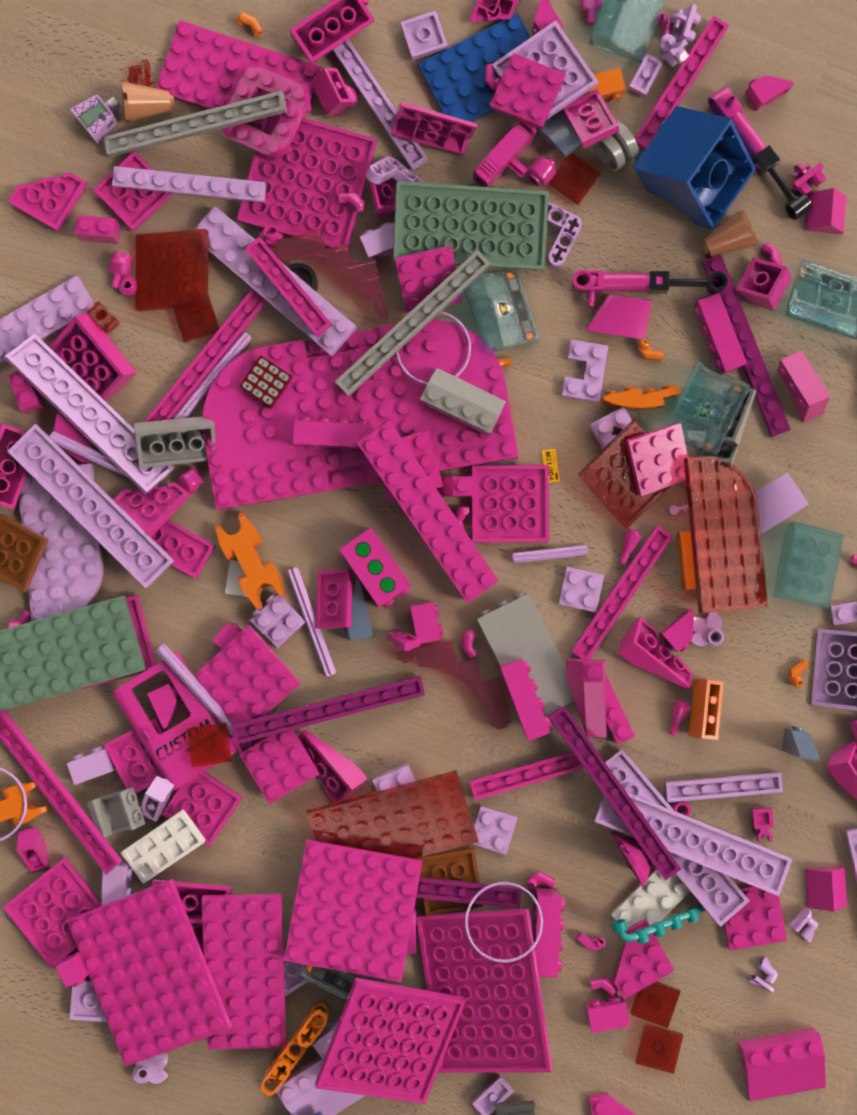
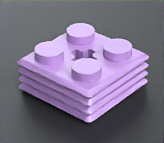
M625 407L608 414L590 425V429L606 458H610L627 449L625 440L640 435ZM613 428H615V430L620 431V433L618 434L619 437L611 434L613 432Z

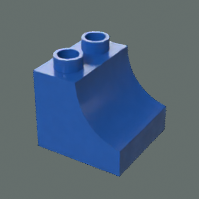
M676 106L667 120H664L659 125L657 134L646 150L638 155L633 167L648 192L656 194L678 207L695 225L710 230L715 229L756 170L732 119Z

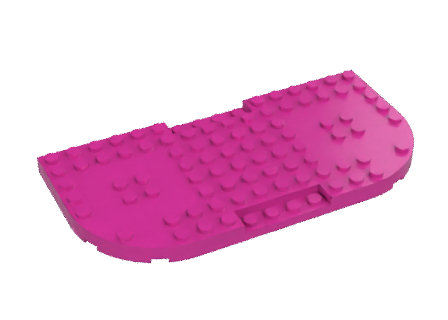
M433 319L398 352L404 368L412 376L421 381L429 382L436 368L453 376L461 370L468 355V341L460 325L445 320ZM397 324L379 326L378 329L352 333L333 356H330L313 340H298L264 346L238 356L216 377L209 389L203 408L202 418L213 420L215 425L216 442L212 443L210 429H203V436L216 510L237 508L382 482L361 450L294 446V420L299 421V418H310L311 421L318 422L319 419H330V422L338 423V420H349V423L357 424V421H368L369 424H372L373 430L385 421L390 420L401 437L428 430L439 472L518 459L519 455L506 382L498 359L479 336L466 328L471 341V355L466 368L457 378L506 401L490 436L420 403V398L427 385L411 379L400 367L396 354L350 396L337 385L335 381ZM260 355L293 376V379L272 409L239 387Z

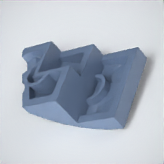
M564 112L556 113L547 119L543 129L536 127L537 134H541L551 147L554 145L564 158L582 145Z

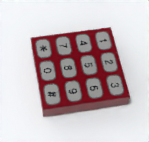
M260 355L239 387L272 409L293 379V376Z

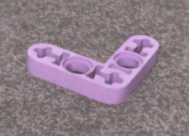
M386 157L370 165L365 174L367 179L375 184H381L392 177L397 181L426 183L392 157Z
M548 202L550 211L547 223L561 230L549 253L548 263L554 268H559L564 264L581 229L582 220L578 216ZM558 212L561 215V220L553 221L551 214ZM575 221L577 227H574L570 234L568 233L569 223ZM562 237H567L570 240V244L562 246L559 240ZM558 250H561L560 260L556 263L553 261L554 258L552 256H556Z

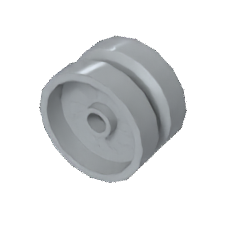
M617 120L619 132L592 144L598 158L613 172L620 170L625 165V161H631L639 153L637 142L632 133Z

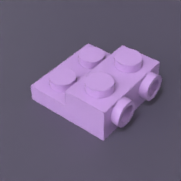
M273 594L265 601L267 605L263 609H256L251 614L253 618L250 621L279 648L306 622L283 597L281 598L279 594L277 596Z

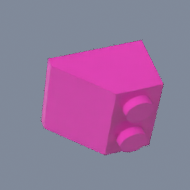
M753 257L735 290L755 305L774 311L790 284L792 277L787 266Z

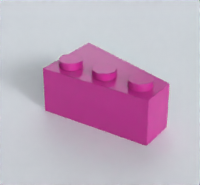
M802 350L781 359L778 374L784 380L803 423L824 414L830 395Z

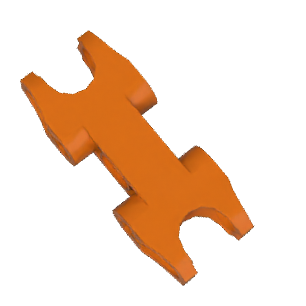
M241 512L238 514L241 527L236 534L228 535L220 524L215 526L219 545L226 558L230 561L237 557L245 573L244 576L238 578V582L244 594L251 600L255 608L259 610L263 608L260 593L265 587H274L281 598L286 595L282 583V577L273 561L266 564L263 563L255 548L263 543L262 538L246 515Z
M34 781L21 783L27 798V810L22 824L50 810L48 805L35 807L28 801L29 792L38 787ZM18 784L1 790L4 800L0 801V822L11 818L14 827L20 822L24 810L23 794Z
M323 1000L316 1002L302 1019L297 1030L286 1043V1046L277 1053L267 1067L260 1089L267 1096H271L279 1090L299 1059L326 1026L330 1006ZM319 1006H322L325 1008L326 1013H324L321 1009H315ZM291 1045H298L300 1047V1050H293L291 1048ZM265 1082H268L271 1086L276 1085V1087L269 1090L265 1087Z

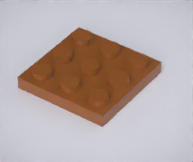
M0 514V579L21 591H28L49 539L3 514Z
M474 847L417 856L418 860H422L421 877L480 883ZM423 898L426 916L466 910L469 903ZM472 904L470 909L484 906L480 904Z

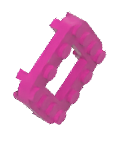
M249 67L241 77L229 104L255 98L258 91H264L268 94L282 91L285 101H287V112L281 114L272 135L244 123L223 128L222 130L235 144H240L265 155L268 159L275 160L286 153L289 154L293 149L290 144L305 113H310V98L307 91L299 83L264 68Z

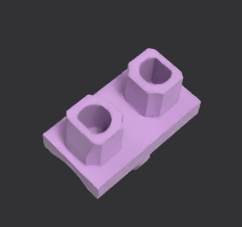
M694 3L688 8L678 9L677 13H672L670 16V22L674 24L673 36L676 39V43L683 39L690 43L695 39L696 33L691 30V26L698 25L701 16L696 12L697 5Z
M666 34L662 36L659 46L665 53L657 58L661 61L666 60L670 68L680 64L689 57L684 49L688 44L687 41L683 39L676 43L673 35Z

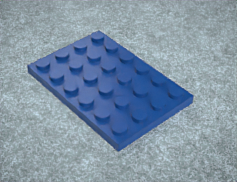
M518 13L513 15L511 19L503 20L418 63V68L442 114L474 122L495 111L490 109L489 105L496 91L492 90L485 83V65L495 63L531 38ZM494 71V76L496 78H499L496 72Z

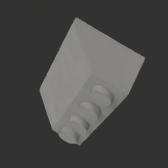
M436 368L420 398V403L490 436L506 403L505 400L439 368Z
M192 417L134 423L139 468L208 461L203 429H210L212 443L216 442L213 420Z

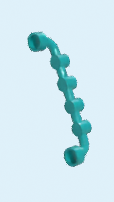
M701 904L696 907L687 908L682 913L671 915L663 921L654 922L646 928L637 929L632 934L625 932L628 928L625 919L613 921L610 925L612 931L618 933L622 940L626 942L637 941L638 944H643L649 941L648 935L654 933L655 937H660L666 934L665 928L671 926L672 930L683 927L682 921L686 919L688 923L698 921V914H701L706 909Z

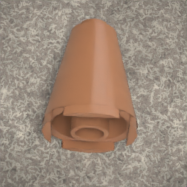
M121 82L125 122H133L170 112L171 107H174V97L169 94V91Z
M744 210L738 211L703 239L704 243L701 246L705 255L708 253L710 256L754 247L758 244L755 231H752V224Z

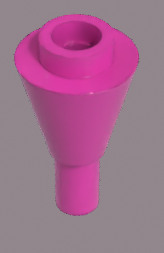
M630 528L628 531H624L620 563H627L630 553H632L642 538L639 536L640 532Z
M682 700L673 702V723L669 732L670 735L677 736L680 725L692 708L689 707L688 702Z

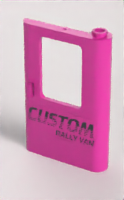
M179 652L174 653V655L188 669ZM164 660L111 692L162 777L174 784L172 791L238 751L221 723ZM163 670L167 673L191 715L163 734H158L135 697L133 688Z

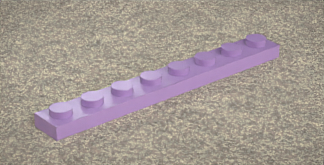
M348 39L333 49V53L410 169L413 171L426 163L428 157L417 142L391 135L396 109L350 40Z
M114 166L112 186L117 188L265 203L267 186L266 182L118 166Z

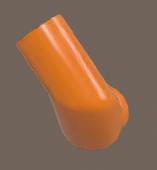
M805 659L800 660L790 668L789 682L792 686L800 687L803 684L801 672L809 667Z

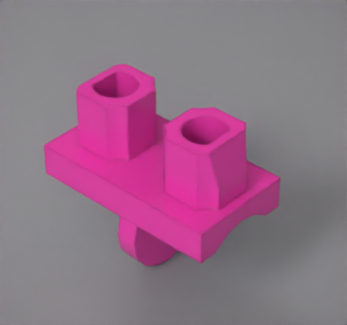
M820 162L809 172H807L810 168L808 163L804 166L800 163L794 166L795 173L792 174V178L796 179L799 177L800 179L790 187L792 192L796 191L799 195L802 193L807 195L812 191V188L807 183L809 180L816 187L826 180L825 175L821 171L824 168L823 164Z

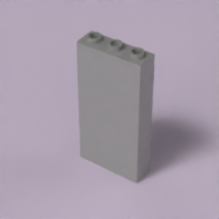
M521 592L513 596V601L507 603L505 600L496 605L497 609L491 612L487 609L479 613L480 617L477 618V621L500 666L520 658L524 662H528L531 670L528 675L530 680H535L538 688L535 693L537 698L541 697L545 709H542L545 716L573 702L574 699L567 681L566 666L530 594L524 595Z

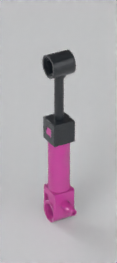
M723 87L710 96L708 104L711 110L718 116L732 119L758 174L762 177L769 172L789 200L785 205L788 216L793 220H797L812 209L810 199L803 193L795 196L775 168L780 162V158L770 145H765L741 112L743 107L728 87Z
M580 270L573 276L572 287L578 293H587L588 307H593L595 293H602L603 291L667 294L669 287H706L707 291L714 295L724 290L727 286L728 278L726 274L719 271L712 273L707 279H669V271L604 273V270ZM584 278L587 284L581 286L577 283V280ZM712 280H719L721 282V286L715 287L712 284Z

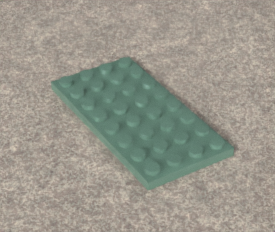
M397 181L393 261H395L396 257L451 245L455 265L463 264L478 250L490 262V267L545 270L549 191Z
M120 596L0 630V711L146 670L126 596Z

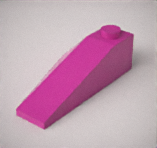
M637 618L622 638L618 653L639 668L686 689L691 688L693 673L678 656L674 657L668 649L670 647L668 643H663L658 638V632L643 618Z
M566 659L567 681L586 736L607 738L606 659Z
M303 730L299 735V739L320 772L316 778L320 777L325 786L322 788L324 793L338 809L363 786L368 778L352 761L307 730Z
M853 739L831 755L827 767L836 782L857 800V741Z
M617 832L611 833L629 869L642 885L645 884L652 862L635 838Z

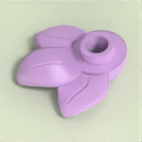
M710 611L706 619L694 617L693 631L695 634H693L691 640L693 644L701 647L705 645L716 647L722 644L724 640V634L721 630L722 620L716 612ZM713 633L717 635V638L714 641L711 639V635Z
M168 1053L137 1062L133 1070L134 1080L140 1084L147 1083L148 1081L154 1084L163 1082L168 1077L167 1073L163 1070L167 1064ZM141 1070H145L147 1074L146 1076L141 1077L139 1076V1072Z

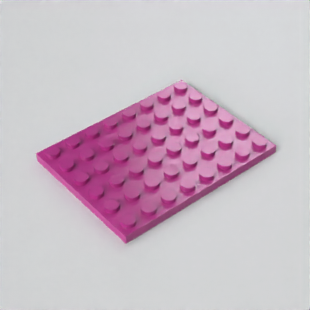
M173 878L67 920L125 1067L227 1031L232 1027Z
M529 909L469 912L468 930L470 937L476 947L489 957L502 960L513 959L524 954L534 943ZM466 912L441 913L428 916L421 914L416 916L427 991L464 997L466 1001L439 1067V1073L551 1072L553 1067L535 947L528 955L517 961L508 963L494 962L480 955L469 942L465 930Z

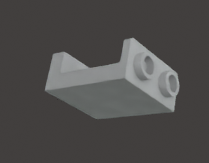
M134 787L107 794L87 802L93 823L104 838L118 832L134 830L145 824Z

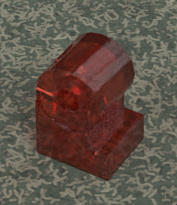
M99 301L87 311L107 334L120 324L113 314Z

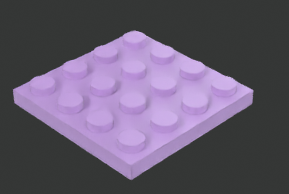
M556 20L492 64L494 71L500 79L513 53L566 73V78L547 119L598 85V80Z

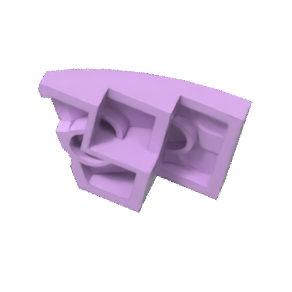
M788 472L749 495L752 505L755 536L766 532L809 504Z

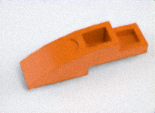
M673 384L663 386L660 391H655V389L646 390L642 395L641 387L635 389V386L624 388L623 392L616 393V390L606 392L605 396L601 399V403L618 409L625 407L626 410L630 411L654 410L662 408L665 405V399L679 396L681 389L680 386L674 387Z

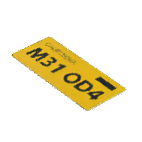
M556 449L542 450L543 465H548L549 483L559 482Z

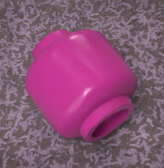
M538 157L528 168V178L536 186L547 185L556 175L555 162L549 157Z

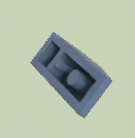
M361 580L355 582L352 595L351 628H344L346 639L350 638L351 642L374 636Z
M792 726V729L785 728L783 752L798 758L819 761L820 757L810 733L805 732L803 727Z

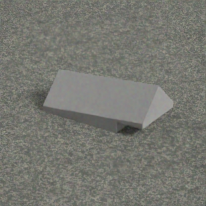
M722 385L713 407L716 415L709 418L702 436L705 440L732 386ZM742 388L743 396L718 447L716 445L712 450L708 451L703 446L699 456L700 459L725 469L734 463L756 394L755 389Z

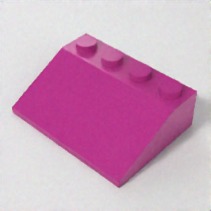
M90 314L75 316L49 347L105 402L122 389L137 373Z
M814 1028L738 1042L749 1101L826 1087L825 1055L821 1035Z

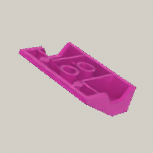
M401 102L395 113L391 135L464 156L467 142L472 138L477 124Z

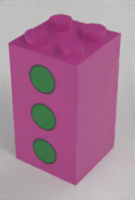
M372 527L339 549L379 608L384 606L386 609L395 602L393 600L395 597L400 595L402 598L410 592L409 588L412 585Z

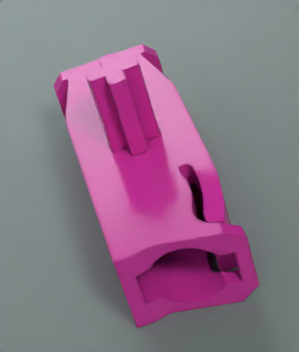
M520 121L473 171V180L481 187H490L508 168L519 178L524 177L528 169L517 158L533 142L537 132L536 128L533 125ZM526 125V126H527L529 129H531V130L528 132V131H527L524 127H522V126Z

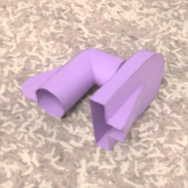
M803 908L789 925L799 932L807 924L800 935L811 943L814 931L818 927V922L811 917L812 911L809 908Z
M763 957L757 968L767 974L765 981L773 985L778 977V972L772 968L769 960ZM750 975V983L758 985L772 994L774 993V988L759 977Z

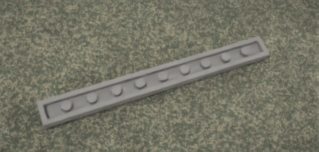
M278 91L104 136L106 155L114 157L286 113L284 93Z
M478 250L474 252L335 381L337 385L348 396L354 393L491 266L490 262Z

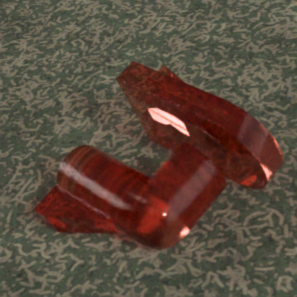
M147 59L142 60L141 65L129 68L126 82L138 85V74H142V82L147 87H151V84H153L151 67Z

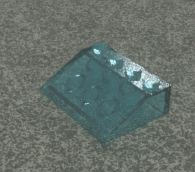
M605 0L589 44L642 63L658 21L657 17L661 13L665 0Z
M795 521L789 522L786 528L772 597L829 609L845 535Z

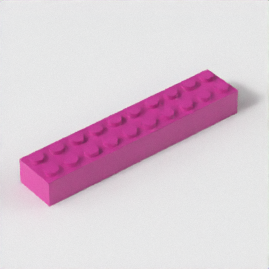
M390 420L385 421L356 441L358 447L466 603H469L499 582Z

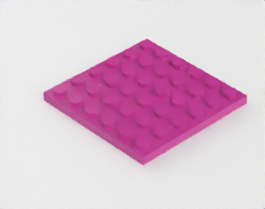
M281 114L264 118L261 131L272 135ZM303 118L290 144L293 149L289 154L286 153L275 160H271L255 151L248 180L266 182L265 203L242 201L237 221L263 229L275 226L281 234L347 252L358 212L354 211V206L350 203L339 204L338 194L356 193L362 199L367 182L365 174L372 164L378 140Z
M307 839L284 961L402 982L422 860Z
M355 978L315 1081L316 1088L425 1104L465 1005L464 997Z

